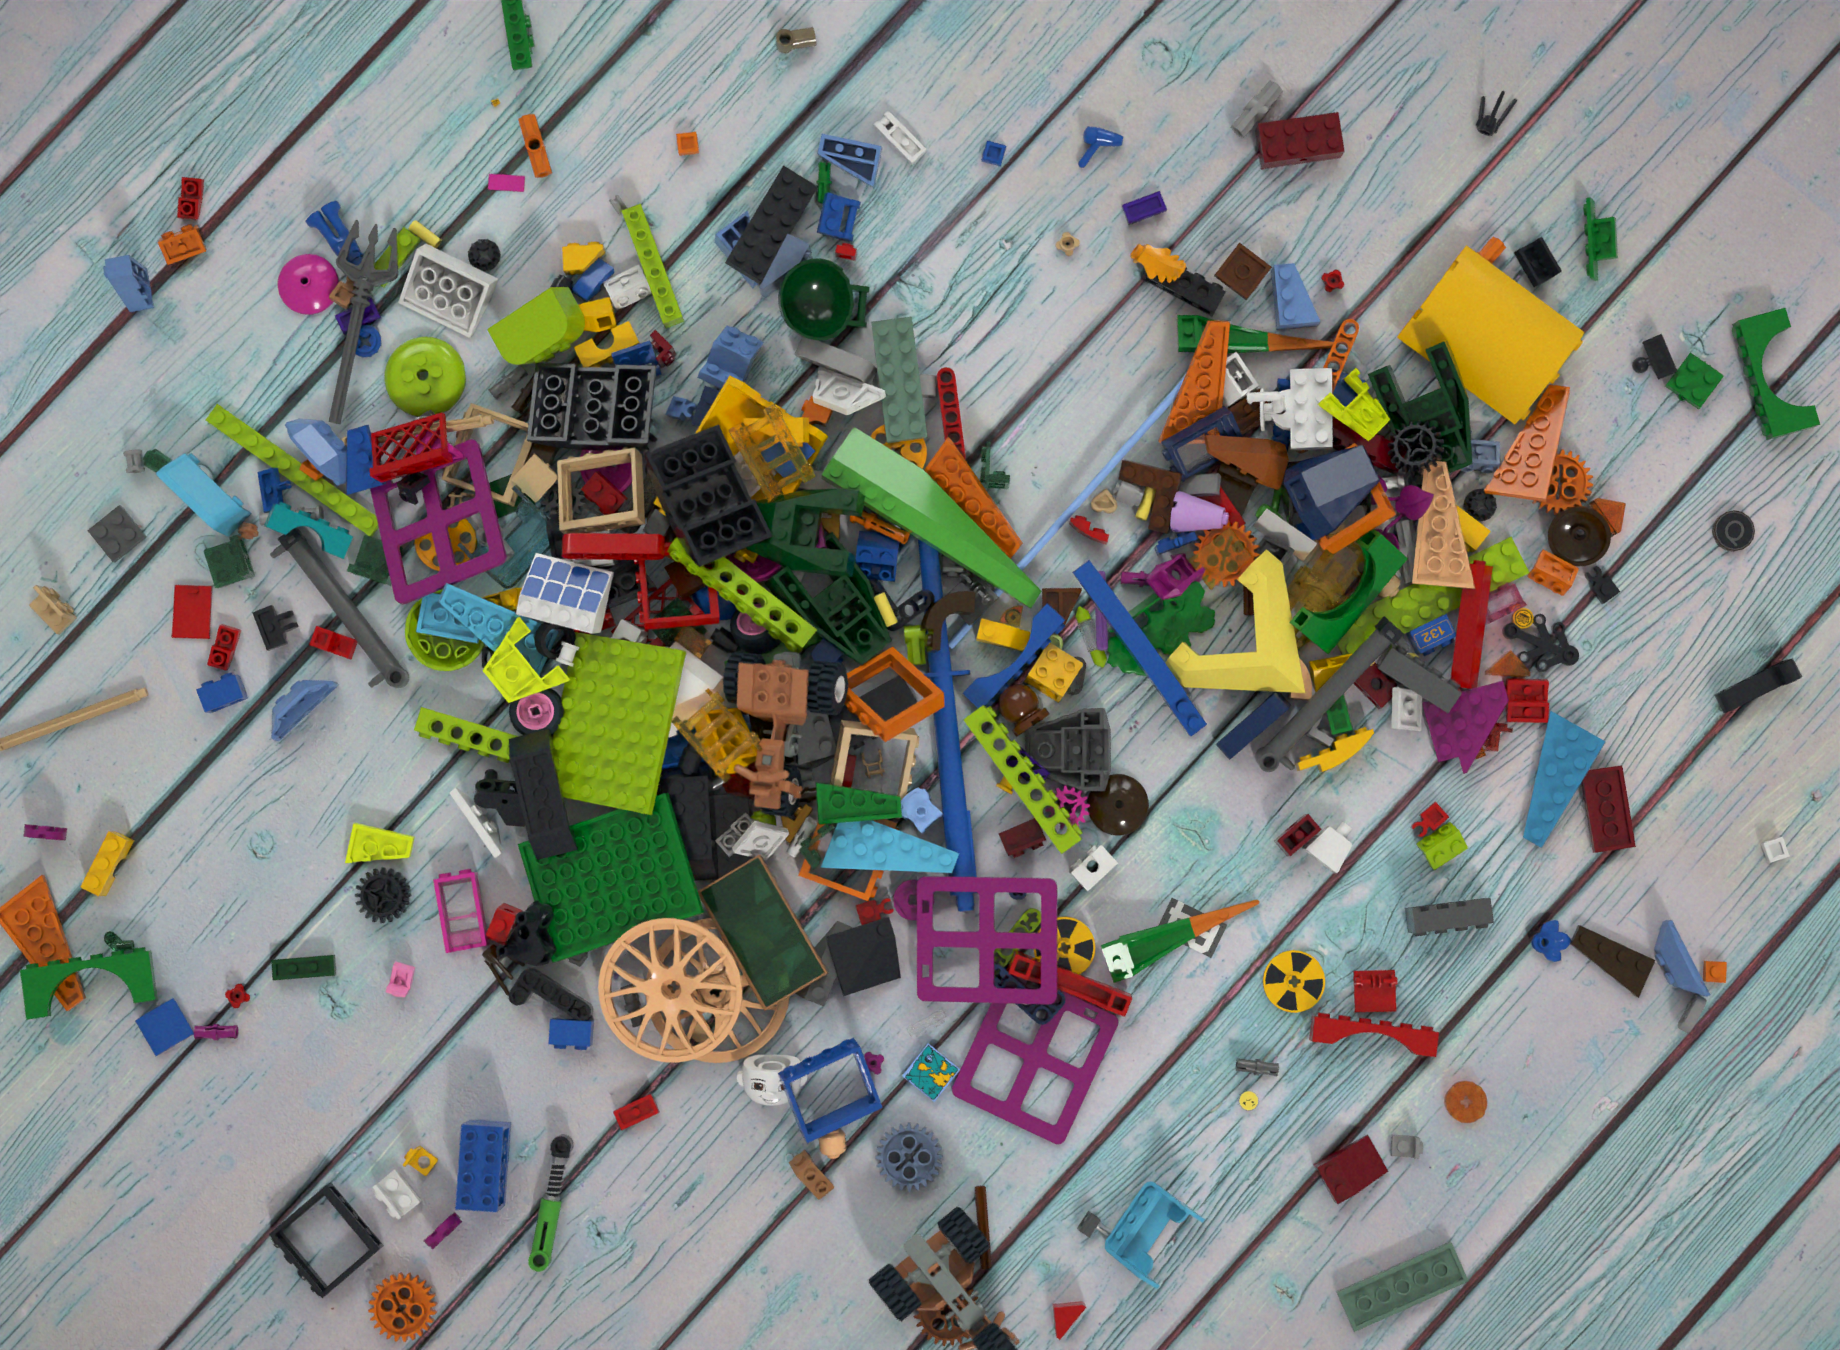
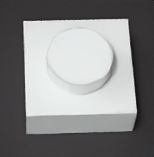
M1783 837L1761 843L1768 863L1790 856Z

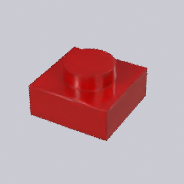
M842 243V245L836 246L835 255L838 258L856 261L857 249L851 244Z

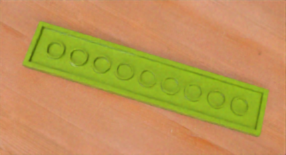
M1512 537L1468 557L1470 564H1473V560L1486 561L1487 566H1493L1490 592L1530 573ZM1412 584L1400 590L1392 598L1388 596L1369 605L1338 642L1337 647L1341 655L1354 653L1376 630L1374 626L1384 616L1405 634L1459 608L1462 588Z

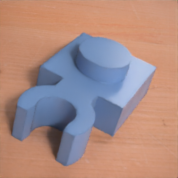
M673 396L665 415L683 421L686 417L693 420L692 412L697 409L698 405L688 399Z

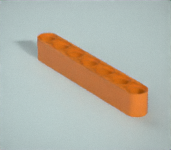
M1347 319L1341 324L1323 367L1328 368L1330 363H1336L1339 366L1337 372H1332V394L1359 332V324L1353 319ZM1350 325L1354 327L1355 332L1350 335L1346 334L1344 327ZM1343 344L1346 346L1347 351L1339 353L1336 350V346ZM1295 450V451H1296L1297 453H1305V452H1307L1308 450Z

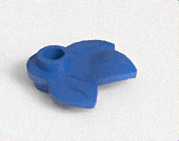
M1551 920L1542 925L1540 933L1535 934L1531 943L1532 947L1537 952L1543 953L1547 960L1557 962L1561 961L1560 951L1570 945L1571 938L1567 934L1559 932V922L1557 920Z

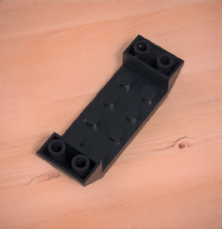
M550 729L509 739V758L528 839L537 860L578 850L574 831L570 829L552 753L554 746Z

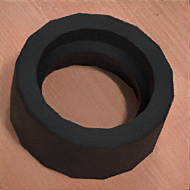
M544 622L536 630L534 637L535 646L541 655L556 660L560 655L561 649L557 652H552L546 647V637L550 630L553 628L561 629L565 634L564 642L575 645L576 634L572 628Z

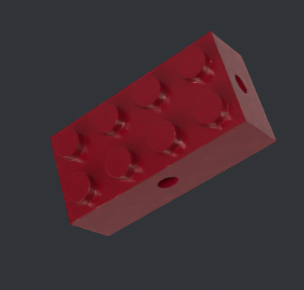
M1339 112L1258 123L1255 129L1261 169L1341 158L1345 152Z

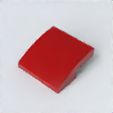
M1506 678V692L1509 699L1505 707L1506 722L1548 723L1549 681L1547 679Z

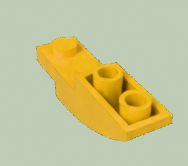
M1366 727L1354 730L1355 735L1348 737L1347 733L1336 736V741L1331 743L1333 751L1327 748L1318 751V756L1311 757V754L1300 757V762L1295 763L1297 771L1317 765L1319 772H1323L1343 763L1356 754L1374 734V730H1367Z

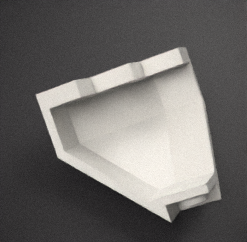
M676 641L670 648L686 651L668 738L677 735L676 731L686 726L688 729L693 728L703 710L728 709L732 705L725 698L723 677Z

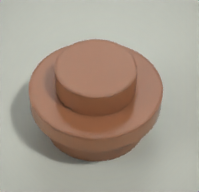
M242 523L241 527L238 528V533L245 539H253V537H257L259 534L257 531L258 527L251 523Z

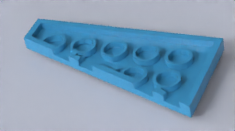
M1550 711L1523 835V838L1540 848L1544 846L1606 741Z

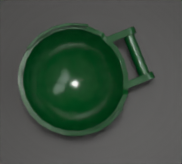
M812 258L798 263L785 275L779 288L778 305L782 318L794 333L811 340H828L839 336L838 334L846 329V326L867 328L865 313L867 293H869L870 287L850 284V280L843 272V268L826 259ZM853 292H859L857 321L850 320L854 307Z

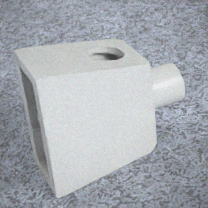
M1344 822L1339 825L1336 831L1332 827L1327 826L1303 850L1331 872L1338 873L1352 847V843L1346 839L1352 828Z

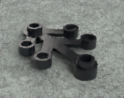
M1537 614L1533 618V624L1537 627L1541 639L1520 630L1515 623H1508L1503 627L1502 633L1506 639L1519 638L1538 647L1528 652L1522 651L1518 653L1516 659L1520 664L1528 663L1530 659L1548 652L1556 654L1557 656L1551 659H1542L1536 662V670L1545 672L1549 667L1559 663L1566 666L1574 665L1579 659V652L1577 648L1569 645L1564 634L1565 625L1561 622H1556L1551 626V631L1556 634L1560 647L1553 644L1545 625L1546 617L1543 614ZM1538 616L1542 618L1541 624L1536 622ZM1556 625L1561 626L1560 632L1555 630ZM1510 627L1515 628V634L1509 632ZM1568 651L1572 653L1571 659L1566 657ZM1521 654L1526 655V661L1520 659ZM1540 662L1545 663L1546 667L1544 670L1540 669Z

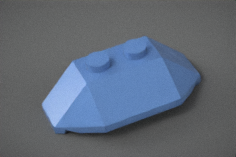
M299 418L286 422L285 427L290 439L313 466L327 478L332 479L333 483L337 486L347 483V447L334 434L331 427L323 420Z
M302 680L301 682L297 681L290 688L291 691L286 696L282 695L275 702L276 705L272 708L271 738L274 741H280L336 689L339 684L335 681Z
M1663 921L1654 950L1657 963L1663 966L1666 972L1664 974L1665 979L1673 987L1700 996H1710L1711 994L1702 980L1673 921Z

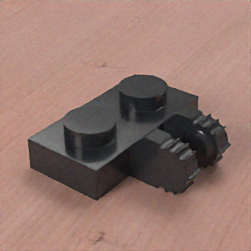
M270 605L252 612L267 651L288 644L284 633L299 627L297 622L289 623L281 627L279 622L291 618L294 615L293 611L277 615L274 606Z

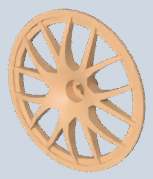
M659 918L634 926L625 932L609 949L600 970L598 984L599 1001L609 1027L628 1048L655 1061L684 1062L709 1053L723 1042L731 1032L739 1016L742 1004V980L739 968L729 949L714 933L701 925L684 919ZM674 930V961L671 967L662 964L659 958L654 931ZM679 931L693 934L702 939L683 959ZM646 933H649L651 959L630 945L632 941ZM705 942L708 943L720 956V959L695 977L687 975L685 966ZM625 948L651 971L652 978L645 980L635 977L616 965ZM723 961L729 975L730 985L703 981ZM613 970L635 986L612 992ZM674 981L676 982V985L679 986V988H677L675 991H673V987L670 986V984H672ZM705 988L731 990L729 1009L705 1005L696 1000L693 991ZM630 993H644L649 996L645 1006L622 1016L618 1015L612 998ZM681 1010L691 1013L709 1036L708 1039L695 1046L691 1045L681 1025L679 1016ZM663 1011L666 1017V1025L659 1048L642 1041L641 1038L654 1013ZM700 1011L726 1015L722 1025L714 1034ZM645 1014L636 1037L622 1021ZM672 1027H674L687 1048L665 1049Z
M712 918L694 922L708 930L717 929ZM731 918L723 919L724 923L731 920ZM745 922L731 929V931L748 937L739 946L740 951L751 940L756 942L765 952L776 947L765 934ZM679 931L680 942L692 934ZM674 933L657 950L662 964L672 950L674 951ZM696 936L697 944H698V943H699L700 941H702V940H701L699 937ZM703 946L698 949L700 962L693 957L689 960L699 971V974L711 967L706 960ZM681 950L682 957H685L687 953ZM781 954L771 959L778 981L757 979L759 984L778 985V993L790 987L789 974ZM723 961L703 981L730 985L729 975ZM759 966L758 968L754 969V970L752 971L753 974H754L761 966ZM648 970L647 979L652 978L650 970ZM744 974L740 975L742 988L749 985ZM705 988L693 991L697 1001L715 1008L729 1009L731 990L722 989L719 997L711 994L713 989ZM646 995V1003H647L648 1000H649V996ZM742 997L740 1011L752 1023L759 1036L741 1046L733 1030H731L729 1036L737 1046L736 1049L728 1051L712 1050L695 1060L725 1063L736 1061L755 1053L766 1045L780 1028L788 1009L790 997L769 1009L775 1011L769 1024L763 1031L747 1009V1007L763 1009L761 1004L745 1000ZM661 1011L654 1013L651 1019L657 1031L663 1037L666 1021ZM687 1011L679 1015L680 1020L691 1016V1013ZM713 1014L715 1016L714 1033L722 1025L726 1017L725 1014ZM694 1017L687 1034L689 1042L698 1023ZM671 1030L667 1043L674 1049L687 1048Z

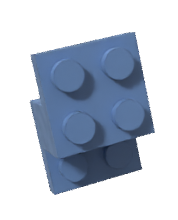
M727 325L713 342L708 360L699 371L697 378L721 389L729 375L745 382L754 358L762 349L764 342L758 340L755 336L747 335L739 331V329Z

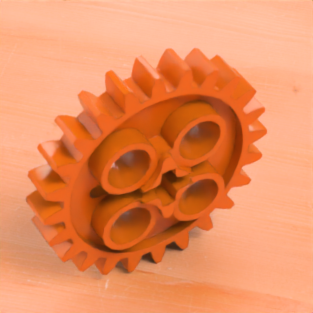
M1564 449L1556 455L1553 469L1554 475H1552L1549 487L1553 494L1548 495L1546 502L1536 500L1532 502L1533 504L1540 503L1539 510L1545 506L1546 513L1553 509L1554 515H1557L1559 510L1563 511L1570 507L1582 506L1581 502L1586 503L1588 499L1585 496H1590L1592 493L1588 488H1592L1593 483L1588 481L1593 478V475H1587L1591 468L1583 467L1586 461L1579 462L1580 455L1573 458L1572 451L1565 455ZM1559 465H1562L1560 483L1562 485L1559 487V500H1557L1558 482L1556 480L1559 477ZM1566 470H1572L1575 473V477L1567 476ZM1564 490H1571L1573 497H1567L1564 494Z
M1228 520L1227 525L1223 526V528L1211 529V531L1203 530L1206 534L1205 537L1198 536L1201 543H1195L1194 545L1199 547V550L1193 551V553L1199 555V558H1196L1194 562H1200L1201 564L1196 568L1197 570L1204 567L1203 577L1209 575L1208 582L1215 579V585L1218 586L1223 581V586L1227 587L1228 581H1230L1231 585L1235 586L1236 580L1255 561V557L1261 555L1255 553V550L1260 548V546L1253 545L1257 538H1250L1251 530L1246 533L1244 532L1245 525L1238 528V522H1235L1231 526ZM1222 535L1225 538V543L1223 546L1218 547L1215 539L1217 536ZM1233 536V541L1229 547L1231 557H1226L1224 570L1220 571V567L1225 559V555L1222 552L1227 551L1229 539ZM1242 541L1245 547L1242 552L1238 553L1235 550V544ZM1212 555H1217L1219 558L1216 566H1211L1209 563V558ZM1231 561L1238 563V569L1235 572H1231L1228 568Z
M400 1272L398 1279L392 1274L390 1281L385 1278L382 1280L383 1285L378 1284L376 1286L379 1292L373 1291L371 1293L375 1299L370 1300L369 1304L374 1305V1307L370 1308L368 1312L374 1313V1316L370 1318V1321H377L374 1328H382L379 1333L380 1335L386 1331L388 1333L387 1339L394 1335L395 1342L400 1337H402L403 1342H406L408 1336L414 1340L416 1339V1333L419 1336L424 1334L422 1328L424 1330L430 1328L427 1322H434L430 1315L437 1313L432 1307L438 1303L431 1300L436 1296V1294H429L432 1286L424 1287L426 1280L420 1283L418 1282L419 1275L411 1279V1273L409 1272L404 1278L403 1273ZM403 1287L409 1289L410 1297L402 1295L401 1289ZM385 1300L392 1302V1309H387L384 1306ZM403 1304L407 1306L403 1310H400L399 1308ZM419 1305L422 1308V1314L414 1313L413 1306ZM396 1317L404 1319L405 1325L403 1327L396 1324Z

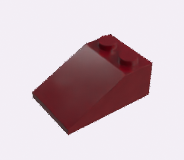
M1368 1134L1314 1164L1315 1169L1336 1204H1340L1356 1195L1388 1172Z

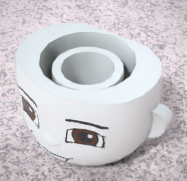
M789 1055L751 1056L744 1060L742 1071L737 1073V1081L739 1085L744 1087L746 1095L752 1101L768 1106L782 1105L789 1101L778 1073L788 1066L800 1063V1060ZM807 1075L790 1083L794 1096L798 1094L800 1087L806 1083Z

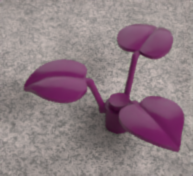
M1378 475L1380 479L1379 482L1386 493L1387 485L1385 481ZM1414 485L1404 487L1400 496L1388 497L1389 501H1396L1395 509L1400 515L1387 525L1384 531L1381 529L1375 530L1381 533L1399 550V542L1396 536L1388 532V530L1402 517L1407 516L1411 520L1421 518L1428 510L1434 494ZM1371 492L1363 499L1369 505H1377Z

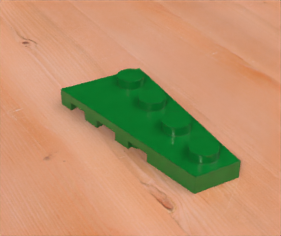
M816 782L819 824L902 817L900 795Z

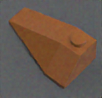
M1206 435L1204 437L1206 450L1210 455L1227 465L1231 463L1240 468L1241 473L1253 475L1256 477V482L1276 490L1281 488L1289 461L1285 444L1261 438Z

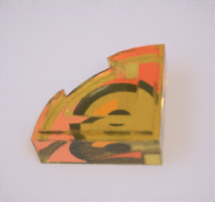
M1018 605L1007 609L1002 614L999 622L1019 626L1023 606Z

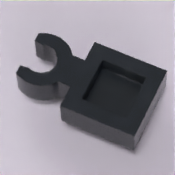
M1595 566L1593 568L1596 572L1595 577H1592L1589 572L1585 573L1584 576L1588 581L1595 584L1590 589L1601 604H1604L1617 595L1620 590L1609 575L1603 578L1601 569Z

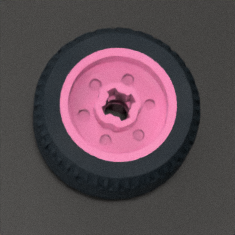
M753 602L755 607L762 608L758 602ZM737 609L730 621V630L737 645L743 651L762 654L775 649L782 642L779 639L773 638L763 626L756 625L746 613H741ZM769 615L773 621H778L775 615Z
M551 688L511 702L509 706L510 721L513 727L522 735L550 729V733L553 735L558 729V724L560 725L564 714L561 697ZM539 709L540 715H536L534 710Z

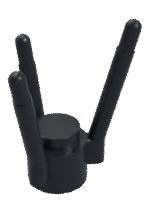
M1501 91L1491 115H1485V118H1483L1485 96H1482L1476 123L1478 132L1487 136L1497 133L1499 126L1512 110L1517 99H1513L1497 121L1495 115L1505 91Z

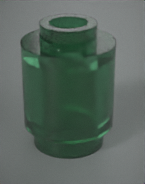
M157 449L148 450L143 457L144 466L155 473L173 461Z

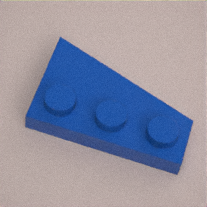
M369 425L347 430V495L385 485L386 481L381 483L370 476V468H373Z

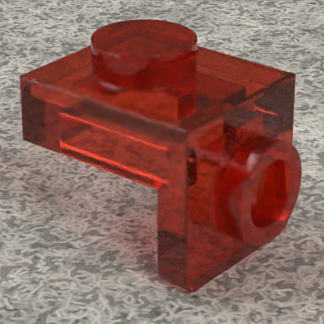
M1496 723L1484 743L1486 751L1498 752L1500 733H1513V728H1507L1508 724Z

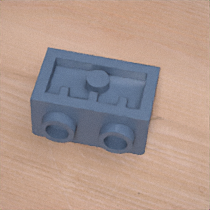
M1471 439L1473 464L1461 468V471L1495 472L1500 465V442Z

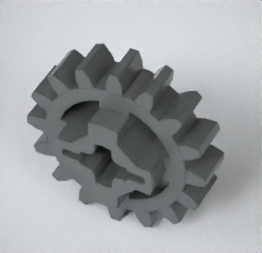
M573 482L571 484L572 503L576 499V504L572 508L573 520H576L574 514H582L579 508L585 507L581 500L586 498L584 495H580L582 493L581 488L576 489L578 484ZM554 483L547 493L542 496L545 500L541 501L540 504L546 506L543 509L544 513H551V508L559 507L558 483ZM552 493H554V498L550 502V497Z

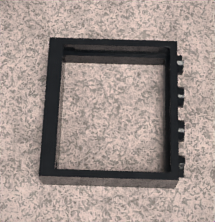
M331 1182L269 1234L274 1242L273 1245L284 1252L286 1261L289 1264H294L298 1269L297 1273L300 1278L307 1280L311 1285L312 1292H315L321 1298L328 1295L384 1246ZM324 1196L369 1248L367 1253L328 1286L283 1233L285 1229Z

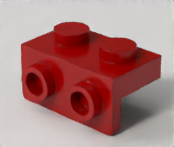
M596 471L581 488L585 493L586 499L596 503L600 507V512L604 515L619 513L618 510L628 499L599 471Z

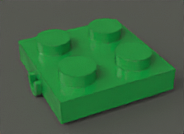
M1690 352L1677 369L1678 372L1674 373L1665 387L1677 394L1679 400L1687 401L1699 410L1724 375Z

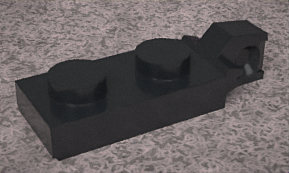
M559 507L551 508L550 519H547L546 525L551 556L566 559L562 557V536L564 534L559 528Z

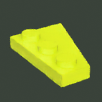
M353 823L345 863L411 857L415 836Z

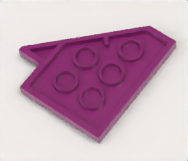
M1504 681L1463 691L1449 713L1429 701L1422 703L1438 762L1459 757L1463 774L1468 773L1509 702Z

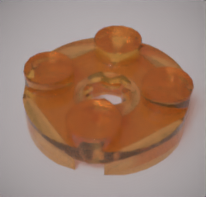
M1459 1081L1453 1084L1449 1091L1446 1092L1444 1104L1446 1111L1452 1118L1462 1123H1472L1484 1116L1487 1108V1097L1479 1085L1471 1081ZM1464 1096L1471 1100V1104H1468L1467 1108L1460 1103L1461 1100H1464Z

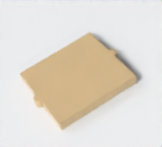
M534 454L511 480L522 489V493H526L536 503L558 480V475L549 467L548 463H545Z

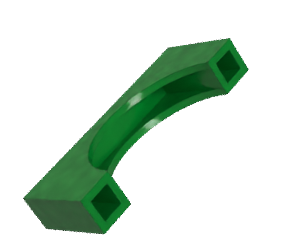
M1786 307L1741 319L1733 323L1732 334L1738 342V355L1744 362L1743 371L1749 379V392L1755 399V412L1758 417L1760 416L1762 423L1761 432L1763 436H1766V440L1820 425L1815 405L1796 406L1781 400L1770 390L1763 375L1762 360L1768 343L1775 335L1791 327Z
M1375 529L1356 541L1363 552L1364 571L1359 585L1353 594L1338 607L1324 612H1313L1302 606L1289 622L1327 654L1333 650L1408 559Z
M145 947L132 949L133 953L124 954V950L111 952L112 956L103 957L102 953L90 955L89 960L83 961L81 957L68 958L69 963L60 964V960L48 961L47 966L39 967V963L25 965L26 969L20 970L26 1020L51 1016L52 1000L60 984L73 973L87 968L103 969L117 975L129 988L134 1003L158 1000L151 950L146 951Z

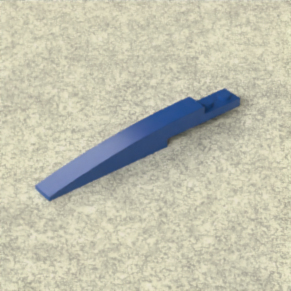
M1088 560L1073 571L1074 576L1137 665L1144 671L1187 734L1191 737L1205 727L1207 723L1192 704L1185 690L1091 561Z

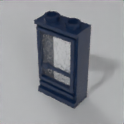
M1225 406L1161 442L1164 448L1161 452L1166 461H1169L1171 464L1169 470L1182 473V482L1219 460L1207 453L1204 440L1206 435L1242 437L1232 412Z

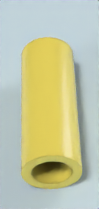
M414 220L409 226V230L428 245L438 248L441 244L442 239L417 220Z
M1145 488L1135 515L1136 518L1147 521L1157 489Z
M885 592L873 597L886 627L897 623L898 621Z

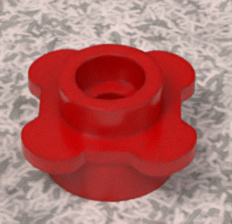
M1339 270L1324 273L1321 277L1325 282V290L1327 292L1344 287Z
M236 984L235 988L225 993V997L232 1004L233 1008H239L243 1002L250 1000V995L245 992L242 984Z

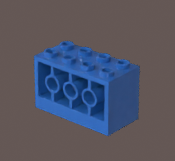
M470 1119L461 1124L455 1210L498 1212L505 1206L511 1122Z

